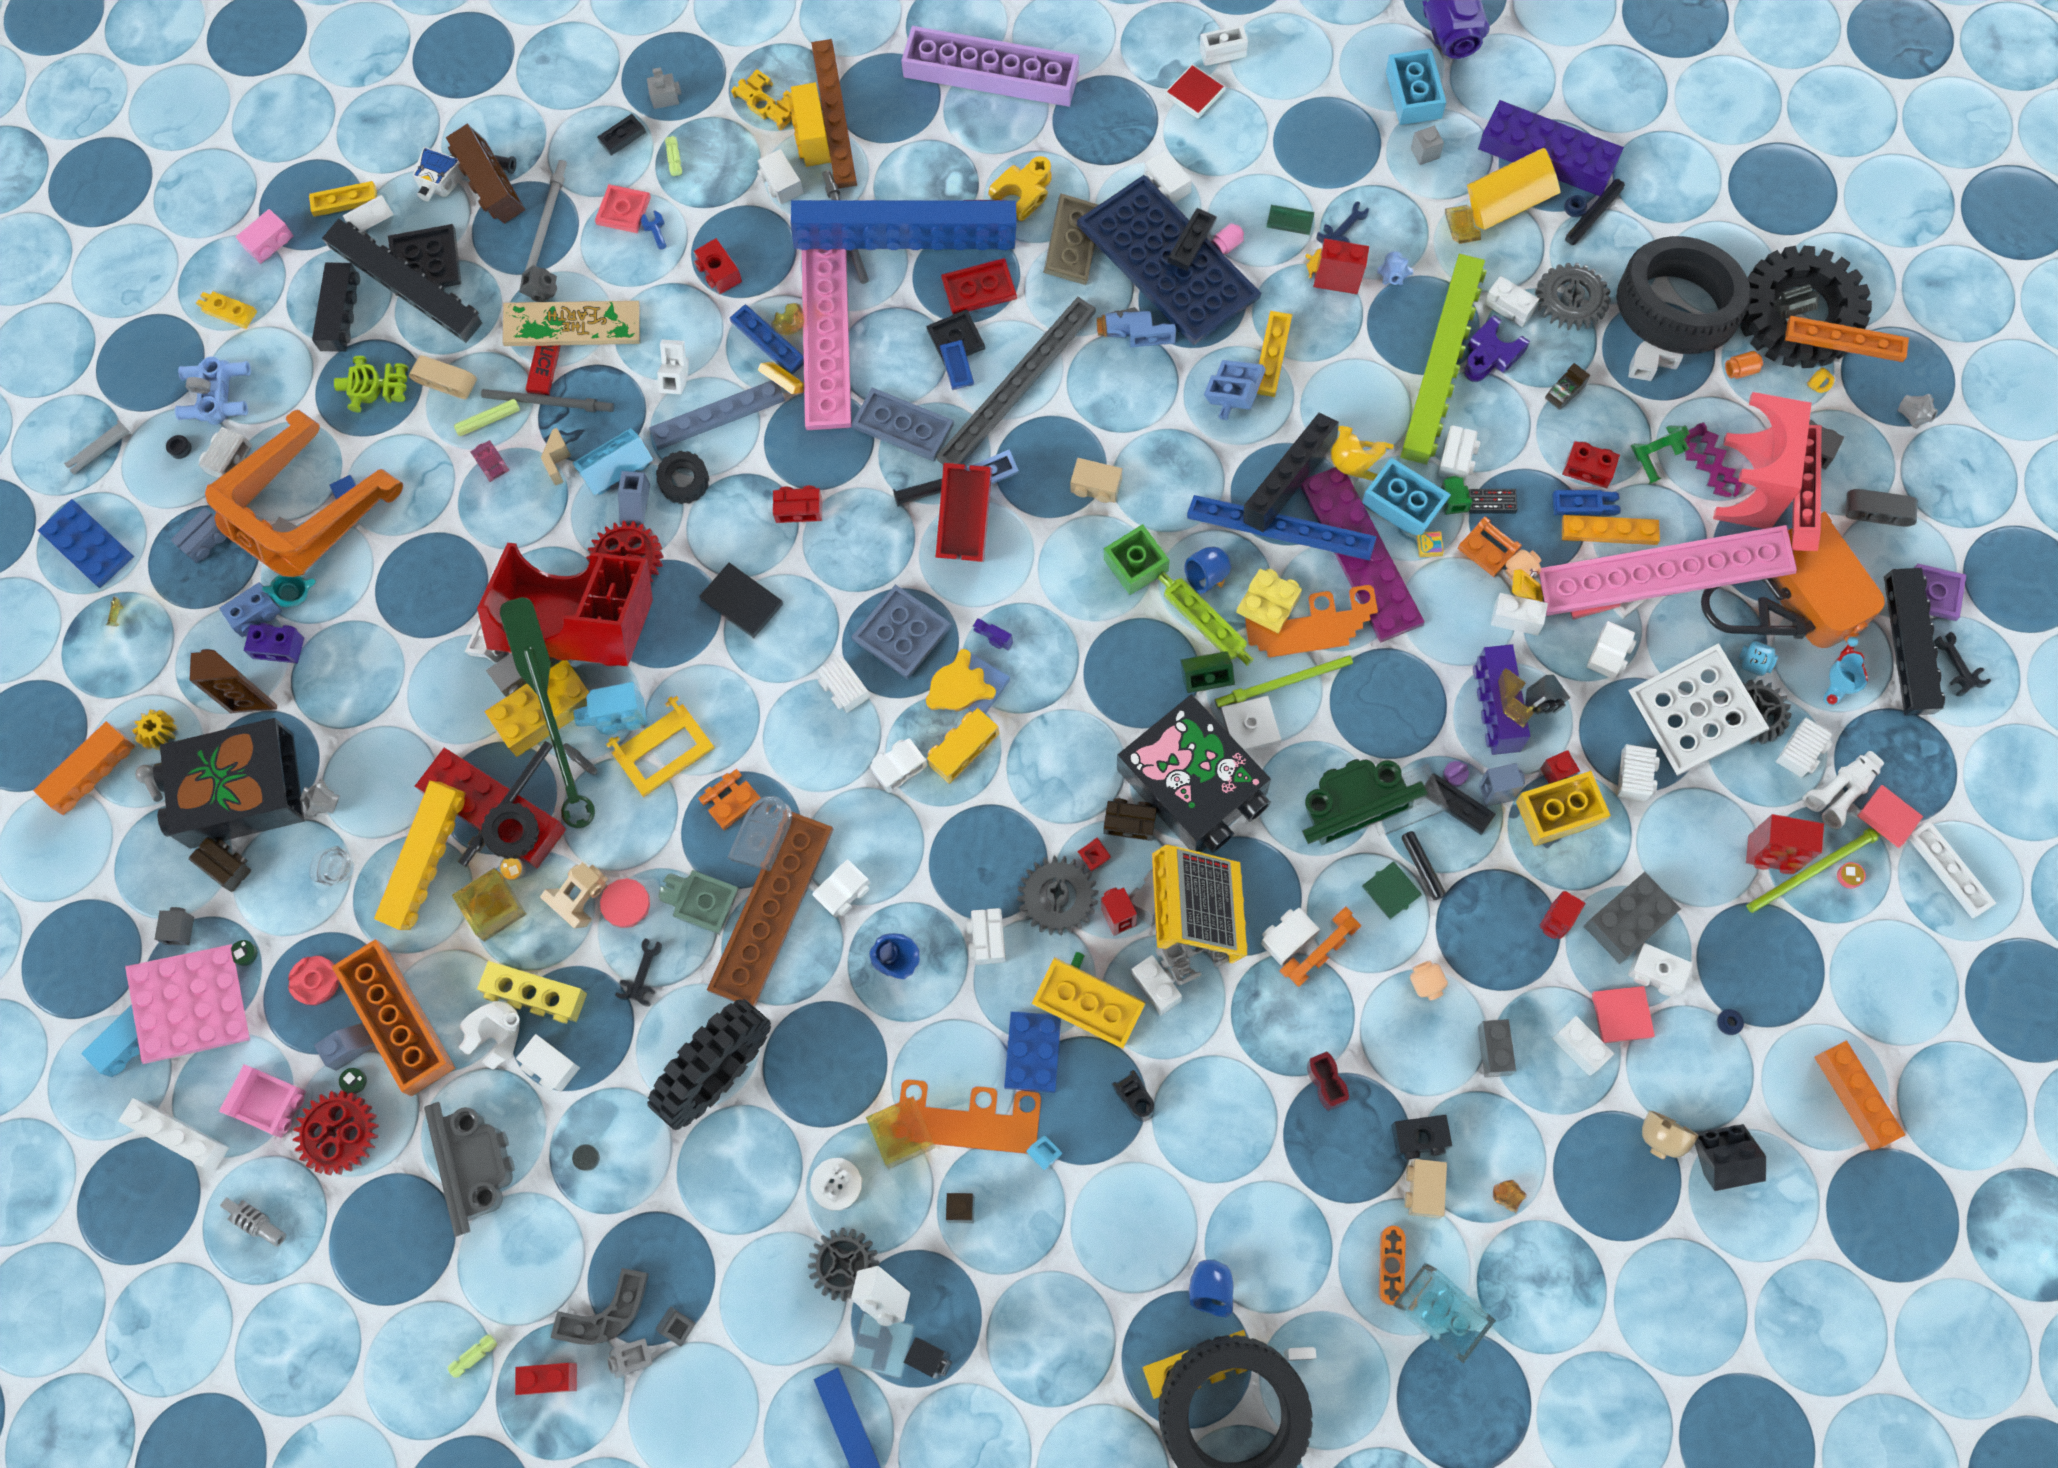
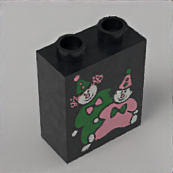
M1192 694L1117 754V771L1146 802L1151 803L1152 807H1156V814L1185 846L1192 851L1199 852L1205 846L1212 853L1218 851L1234 835V832L1228 826L1241 815L1249 822L1253 821L1271 804V801L1265 796L1268 793L1271 778Z

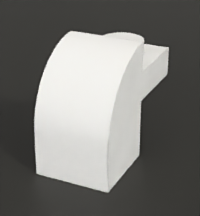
M662 339L660 342L662 365L657 372L659 393L682 394L686 386L689 360L685 354V342Z
M1644 341L1639 345L1631 360L1628 377L1651 381L1658 366L1677 369L1683 354L1665 351Z

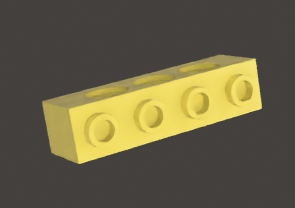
M490 961L487 962L477 990L484 994V999L492 1002L499 999L505 1000L513 1008L521 1010L522 1006L531 1008L530 1013L544 1017L545 1013L554 1015V1020L565 1024L568 1023V1020L577 1022L587 993L580 988ZM508 982H513L512 989L504 992V986ZM531 989H536L535 996L532 999H527V993ZM554 996H559V1002L555 1006H550V1000Z

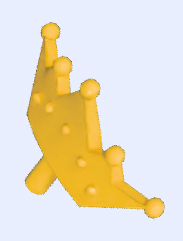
M1322 248L1317 249L1313 256L1305 255L1310 260L1306 265L1309 278H1312L1313 272H1316Z

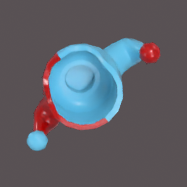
M1854 636L1848 638V645L1841 651L1840 656L1830 668V686L1823 696V701L1828 706L1837 705L1846 694L1860 692L1868 683V675L1863 663L1864 655L1861 652L1854 651V647L1859 642Z

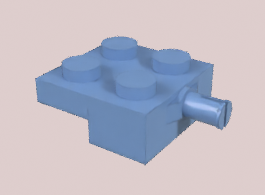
M1222 360L1217 375H1211L1204 393L1210 404L1222 406L1218 416L1220 419L1228 420L1232 408L1251 410L1266 369L1260 364Z

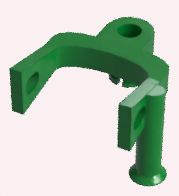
M1669 425L1666 427L1669 434L1649 444L1634 443L1630 445L1637 461H1641L1650 480L1649 484L1661 479L1653 466L1649 454L1671 445L1674 455L1681 454L1690 449L1685 441L1686 436L1690 434L1686 425Z

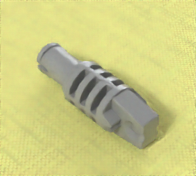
M226 1197L221 1203L220 1207L231 1213L228 1220L251 1236H260L276 1247L280 1246L285 1240L286 1233L271 1224L267 1215L244 1200L236 1204Z

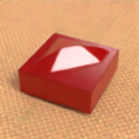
M1098 837L1077 851L1091 872L1112 858Z

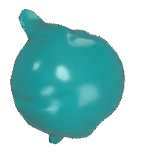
M278 575L271 581L270 586H263L262 590L277 605L285 608L296 607L304 603L310 588L315 585L316 580L313 578L305 580L302 576L287 577Z

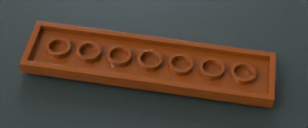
M787 811L708 985V992L733 1002L739 999H746L754 1007L756 1006L834 829L832 826L795 812Z

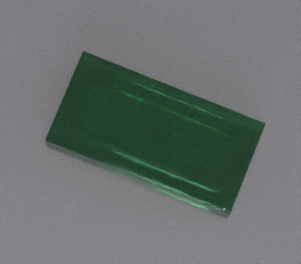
M1271 205L1266 228L1310 235L1315 212Z

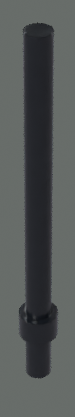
M547 741L542 744L500 804L513 803L550 752L553 745ZM482 829L476 837L473 836L468 842L469 847L458 860V863L464 867H467L477 851L480 852L485 846L481 833Z

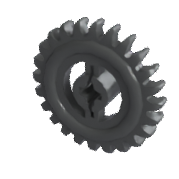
M1566 263L1565 267L1558 264L1556 269L1550 268L1548 273H1544L1541 280L1537 283L1538 288L1535 291V295H1538L1539 302H1542L1538 307V311L1546 309L1543 318L1552 315L1550 324L1558 319V328H1561L1566 322L1568 331L1571 329L1572 324L1576 325L1577 331L1580 330L1582 323L1588 329L1591 321L1593 325H1596L1598 317L1603 319L1609 309L1608 304L1611 302L1609 294L1611 291L1606 288L1608 283L1601 281L1603 277L1601 274L1595 275V269L1589 271L1587 265L1580 268L1579 263H1575L1574 267L1570 263ZM1570 282L1565 287L1561 300H1559L1557 289L1562 284ZM1584 286L1589 292L1590 300L1585 306L1580 307L1585 295V290L1582 287Z
M1054 855L1051 864L1044 857L1042 867L1037 862H1034L1036 871L1027 869L1026 872L1030 878L1021 877V882L1026 886L1018 887V891L1024 895L1018 896L1017 900L1025 903L1019 907V910L1028 911L1024 915V919L1033 918L1031 927L1040 924L1039 932L1049 928V935H1053L1054 931L1058 930L1059 935L1062 936L1064 929H1067L1072 934V926L1082 929L1080 921L1088 923L1089 918L1086 914H1095V910L1090 906L1098 904V900L1091 898L1099 893L1098 890L1091 889L1096 885V880L1088 881L1092 875L1091 871L1083 874L1085 865L1082 864L1080 867L1075 868L1076 859L1067 864L1066 856H1063L1061 863H1058ZM1056 879L1046 890L1047 901L1051 905V910L1048 911L1041 904L1040 892L1047 882ZM1065 881H1067L1076 892V900L1069 910L1059 913L1060 908L1064 907L1069 900V891L1065 885ZM1060 882L1061 895L1059 896V899H1057V908L1056 911H1054V894H1056V892L1058 891Z

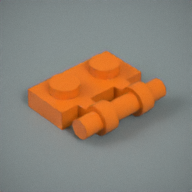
M737 769L730 774L726 773L723 775L720 782L712 788L709 786L704 790L705 793L698 798L703 806L712 800L715 805L708 812L723 830H726L762 802L761 797L747 781L743 782L740 786L735 783V781L742 777ZM729 787L732 792L721 800L718 795Z

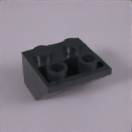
M1744 1124L1697 1133L1699 1136L1694 1144L1703 1174L1714 1191L1766 1181V1155Z

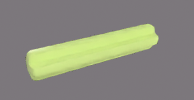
M515 399L509 400L454 424V429L458 436H463L520 410L519 405Z

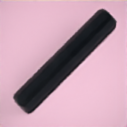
M1409 831L1403 834L1401 839L1432 899L1439 900L1443 898L1446 892L1415 832Z

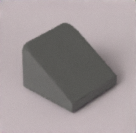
M670 1306L657 1325L656 1330L681 1347L696 1323Z

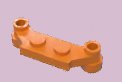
M1345 906L1332 919L1338 928L1301 964L1292 957L1279 972L1285 978L1289 977L1300 987L1309 978L1306 973L1314 965L1317 968L1322 966L1329 959L1326 954L1332 948L1337 951L1347 941L1344 936L1347 933L1352 936L1362 925L1352 916L1353 912Z

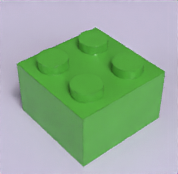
M1143 524L1104 548L1105 563L1129 595L1156 580L1163 572L1167 573L1169 571L1170 559Z

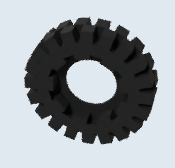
M1804 245L1800 253H1798L1796 246L1785 247L1781 254L1776 250L1768 254L1765 260L1761 259L1747 278L1750 284L1751 301L1742 319L1744 322L1740 328L1745 337L1754 335L1750 344L1757 351L1766 346L1768 351L1765 357L1774 362L1779 355L1784 356L1782 365L1793 368L1798 360H1801L1802 368H1814L1817 362H1819L1821 367L1831 364L1835 358L1839 360L1848 352L1786 341L1787 320L1780 318L1778 312L1774 309V301L1778 300L1781 293L1787 289L1810 284L1812 289L1820 293L1827 302L1828 316L1824 322L1865 329L1870 320L1868 316L1872 311V301L1867 300L1871 294L1868 285H1859L1863 279L1861 273L1857 269L1847 273L1846 270L1851 263L1843 257L1836 263L1831 262L1834 252L1824 248L1819 256H1815V246Z
M739 999L733 1004L730 1003L725 1006L720 1014L717 1012L708 1019L705 1028L701 1026L692 1035L693 1040L690 1043H684L677 1051L679 1054L677 1058L669 1061L663 1070L665 1073L658 1077L654 1084L655 1088L649 1094L648 1107L673 1130H679L682 1126H688L694 1118L697 1120L705 1113L708 1106L711 1108L720 1099L723 1091L726 1093L734 1084L733 1080L736 1077H740L748 1068L746 1064L754 1060L759 1052L758 1049L764 1045L767 1039L766 1035L770 1032V1020L746 999Z

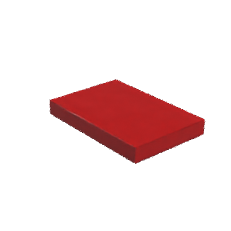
M1005 258L941 274L952 315L966 309L970 312L1017 299Z

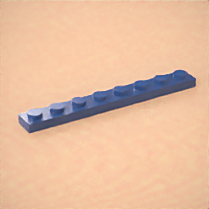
M1197 495L1193 496L1187 512V519L1369 561L1377 536L1281 514L1276 516L1263 533L1243 523L1244 506Z

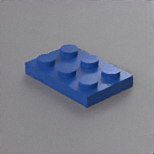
M1010 1012L1004 1089L1056 1093L1061 1018L1052 1014Z

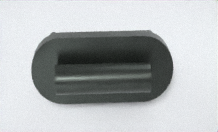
M1810 284L1782 292L1780 295L1781 299L1774 301V309L1778 312L1781 319L1816 310L1820 300L1819 293L1812 291Z

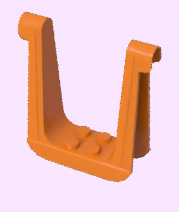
M298 409L286 416V421L290 424L289 427L212 484H208L205 491L207 503L216 511L215 522L221 533L271 570L287 577L304 575L305 571L380 499L387 503L393 502L403 490L402 482L384 469H379L292 531L277 532L273 530V527L266 520H258L253 511L246 506L319 432V423Z

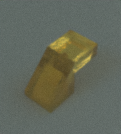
M1462 205L1445 208L1446 219L1454 241L1462 244L1481 240V231L1474 227L1473 209L1471 207Z
M1505 668L1498 679L1503 713L1524 728L1534 714L1532 710L1516 699L1526 683Z

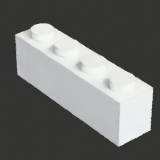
M132 1098L118 1120L190 1161L216 1171L230 1148L158 1108Z

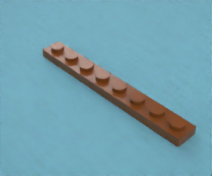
M832 39L811 42L834 182L838 185L839 189L857 186Z

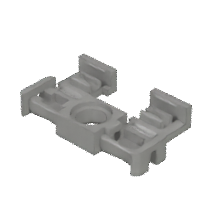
M1178 942L1167 949L1156 948L1157 955L1163 958L1161 961L1164 968L1172 967L1170 970L1178 986L1201 976L1200 972L1196 973L1195 970L1190 968L1189 962L1191 961L1187 958L1206 950L1205 948L1197 947L1194 950L1189 945ZM1207 950L1214 957L1212 962L1215 967L1229 961L1227 953ZM1226 955L1225 958H1223V959H1221V960H1219V961L1217 960V959H1219V958H1221V957H1223V956ZM1189 973L1191 974L1184 979L1181 978Z

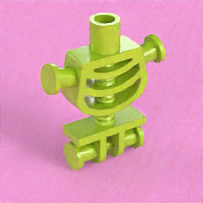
M359 355L353 357L355 366L349 367L348 377L334 379L335 390L346 391L347 396L352 401L351 404H348L347 408L359 413L362 410L360 407L361 403L374 402L379 396L381 388H383L382 396L387 403H391L392 400L396 402L405 401L403 392L407 389L404 383L408 379L405 375V372L408 371V366L397 363L393 369L390 363H386L384 379H381L372 365L365 364L367 362L366 357ZM369 374H372L374 379H371Z

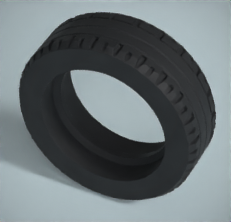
M1669 236L1648 242L1633 254L1618 284L1616 298L1624 321L1641 339L1665 351L1679 354H1699L1717 349L1733 337L1750 306L1751 290L1747 276L1739 263L1721 248L1692 237ZM1670 276L1693 282L1712 297L1718 311L1707 314H1693L1673 308L1654 293L1648 280L1656 277Z
M1224 1335L1215 1337L1213 1340L1207 1339L1204 1342L1198 1343L1196 1348H1190L1181 1356V1360L1175 1362L1169 1371L1170 1375L1166 1376L1161 1389L1162 1394L1159 1397L1158 1418L1163 1440L1178 1468H1297L1300 1465L1301 1458L1305 1456L1310 1443L1308 1439L1312 1434V1406L1301 1378L1278 1351L1254 1338ZM1231 1368L1247 1369L1262 1376L1275 1390L1281 1407L1280 1426L1272 1442L1258 1455L1240 1462H1222L1206 1454L1195 1442L1189 1426V1407L1198 1387L1212 1375Z

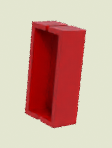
M943 464L935 558L959 560V555H961V560L984 562L993 468L969 465L970 471H967V466L964 464Z

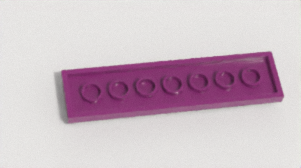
M1334 467L1306 478L1300 488L1318 523L1377 536L1370 561L1335 552L1334 554L1352 588L1364 585H1371L1374 588L1378 612L1370 614L1369 622L1380 643L1423 626L1425 621L1349 476ZM1359 590L1355 594L1360 604H1365L1370 600V594L1366 590Z

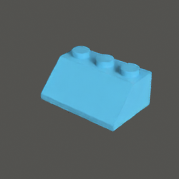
M630 428L572 462V464L593 495L597 493L601 495L607 492L614 483H620L622 471H642L650 465L649 462L653 461V458L640 436Z

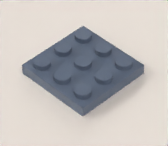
M895 584L851 638L852 641L908 680L952 626L945 618Z

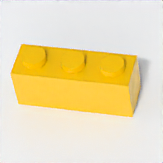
M978 707L973 712H968L963 717L962 723L956 729L952 728L946 734L945 740L939 746L935 745L928 752V765L948 784L1000 734L999 726Z

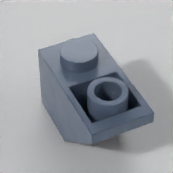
M622 471L618 489L620 525H622L623 521H626L628 526L633 521H635L637 526L644 524L650 491V483L645 473Z

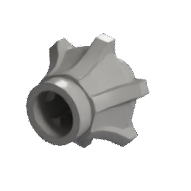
M1931 394L1919 397L1906 395L1898 408V412L1908 418L1910 424L1915 429L1927 421L1931 423L1935 419L1938 410L1934 408V398H1931Z
M320 779L314 786L310 788L304 787L300 801H303L306 806L307 816L327 812L333 814L340 795L334 794L326 786L324 780Z

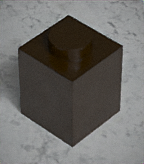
M947 1193L946 1221L948 1223H974V1194Z

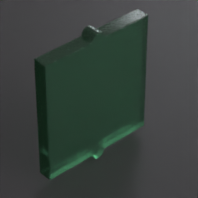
M1394 861L1383 870L1376 871L1375 876L1362 885L1363 889L1389 920L1402 910H1408L1409 905L1422 896L1421 892Z

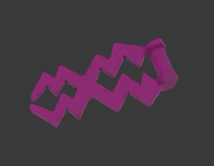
M1704 422L1697 424L1688 430L1690 434L1685 438L1687 446L1690 448L1685 451L1686 461H1697L1695 469L1710 473L1706 486L1715 487L1713 494L1731 497V493L1722 489L1726 483L1735 484L1733 496L1736 497L1742 482H1739V478L1732 477L1736 469L1722 465L1727 450L1714 447L1719 435L1707 431V426ZM1696 436H1703L1700 443H1707L1703 454L1694 453L1697 443L1690 442V440ZM1707 455L1715 456L1713 464H1704ZM1718 474L1724 476L1723 482L1716 480Z

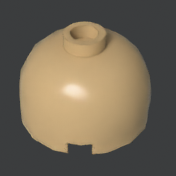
M1650 1110L1642 1126L1644 1141L1652 1147L1650 1152L1664 1160L1666 1156L1677 1158L1687 1154L1699 1136L1686 1126L1682 1127L1677 1124L1675 1120Z

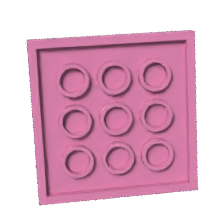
M232 944L125 966L142 1064L250 1040L236 963L233 962L231 953Z

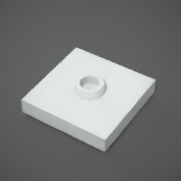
M1268 696L1221 707L1227 732L1245 751L1281 743L1280 733Z

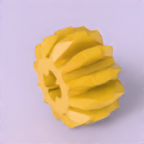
M150 709L148 715L141 713L142 719L134 721L138 726L132 729L133 734L136 735L135 739L146 749L151 750L154 748L160 750L161 744L169 743V739H176L172 733L178 730L177 726L173 724L175 720L163 710L156 712Z

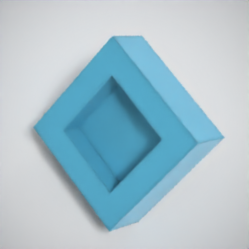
M1045 1135L1026 1151L1043 1170H1046L1063 1154Z

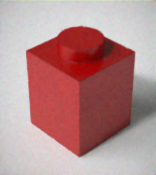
M1569 750L1546 759L1540 768L1548 784L1576 776L1580 772Z

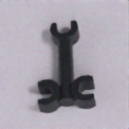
M1952 631L1945 636L1948 643L1944 642L1941 636L1934 640L1937 648L1947 652L1960 676L1955 677L1949 683L1950 685L1957 683L1962 686V689L1956 693L1957 696L1965 695L1974 687L1983 688L1991 682L1990 678L1986 680L1979 679L1978 675L1984 671V668H1977L1972 673L1969 671L1954 646L1957 639Z
M646 938L641 944L644 954L633 986L627 980H620L619 983L621 985L627 986V991L624 994L616 992L615 996L620 1000L630 998L638 1001L645 1007H649L651 1003L643 1000V996L646 993L655 994V991L651 987H643L653 956L661 952L662 944L656 942L655 948L649 950L648 945L650 941Z

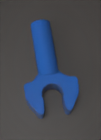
M654 210L655 220L649 222L646 215L643 214L641 223L644 231H652L658 249L662 250L667 246L660 227L665 222L662 215Z

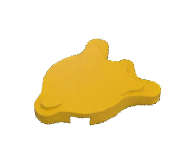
M961 649L954 662L942 667L933 676L930 692L926 697V705L929 709H949L957 712L970 707L977 700H991L996 696L995 688L984 682L983 670L981 668L969 669L971 654L968 650Z

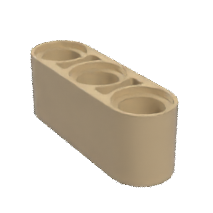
M422 355L418 357L409 373V377L416 383L461 399L468 398L477 381V378L466 370Z

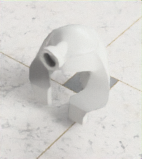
M493 1001L476 1009L460 1024V1028L465 1033V1036L459 1048L464 1054L470 1055L486 1039L494 1038L497 1042V1048H494L482 1062L494 1070L498 1064L513 1056L519 1033L520 1018L518 1013L510 1004L502 1001Z

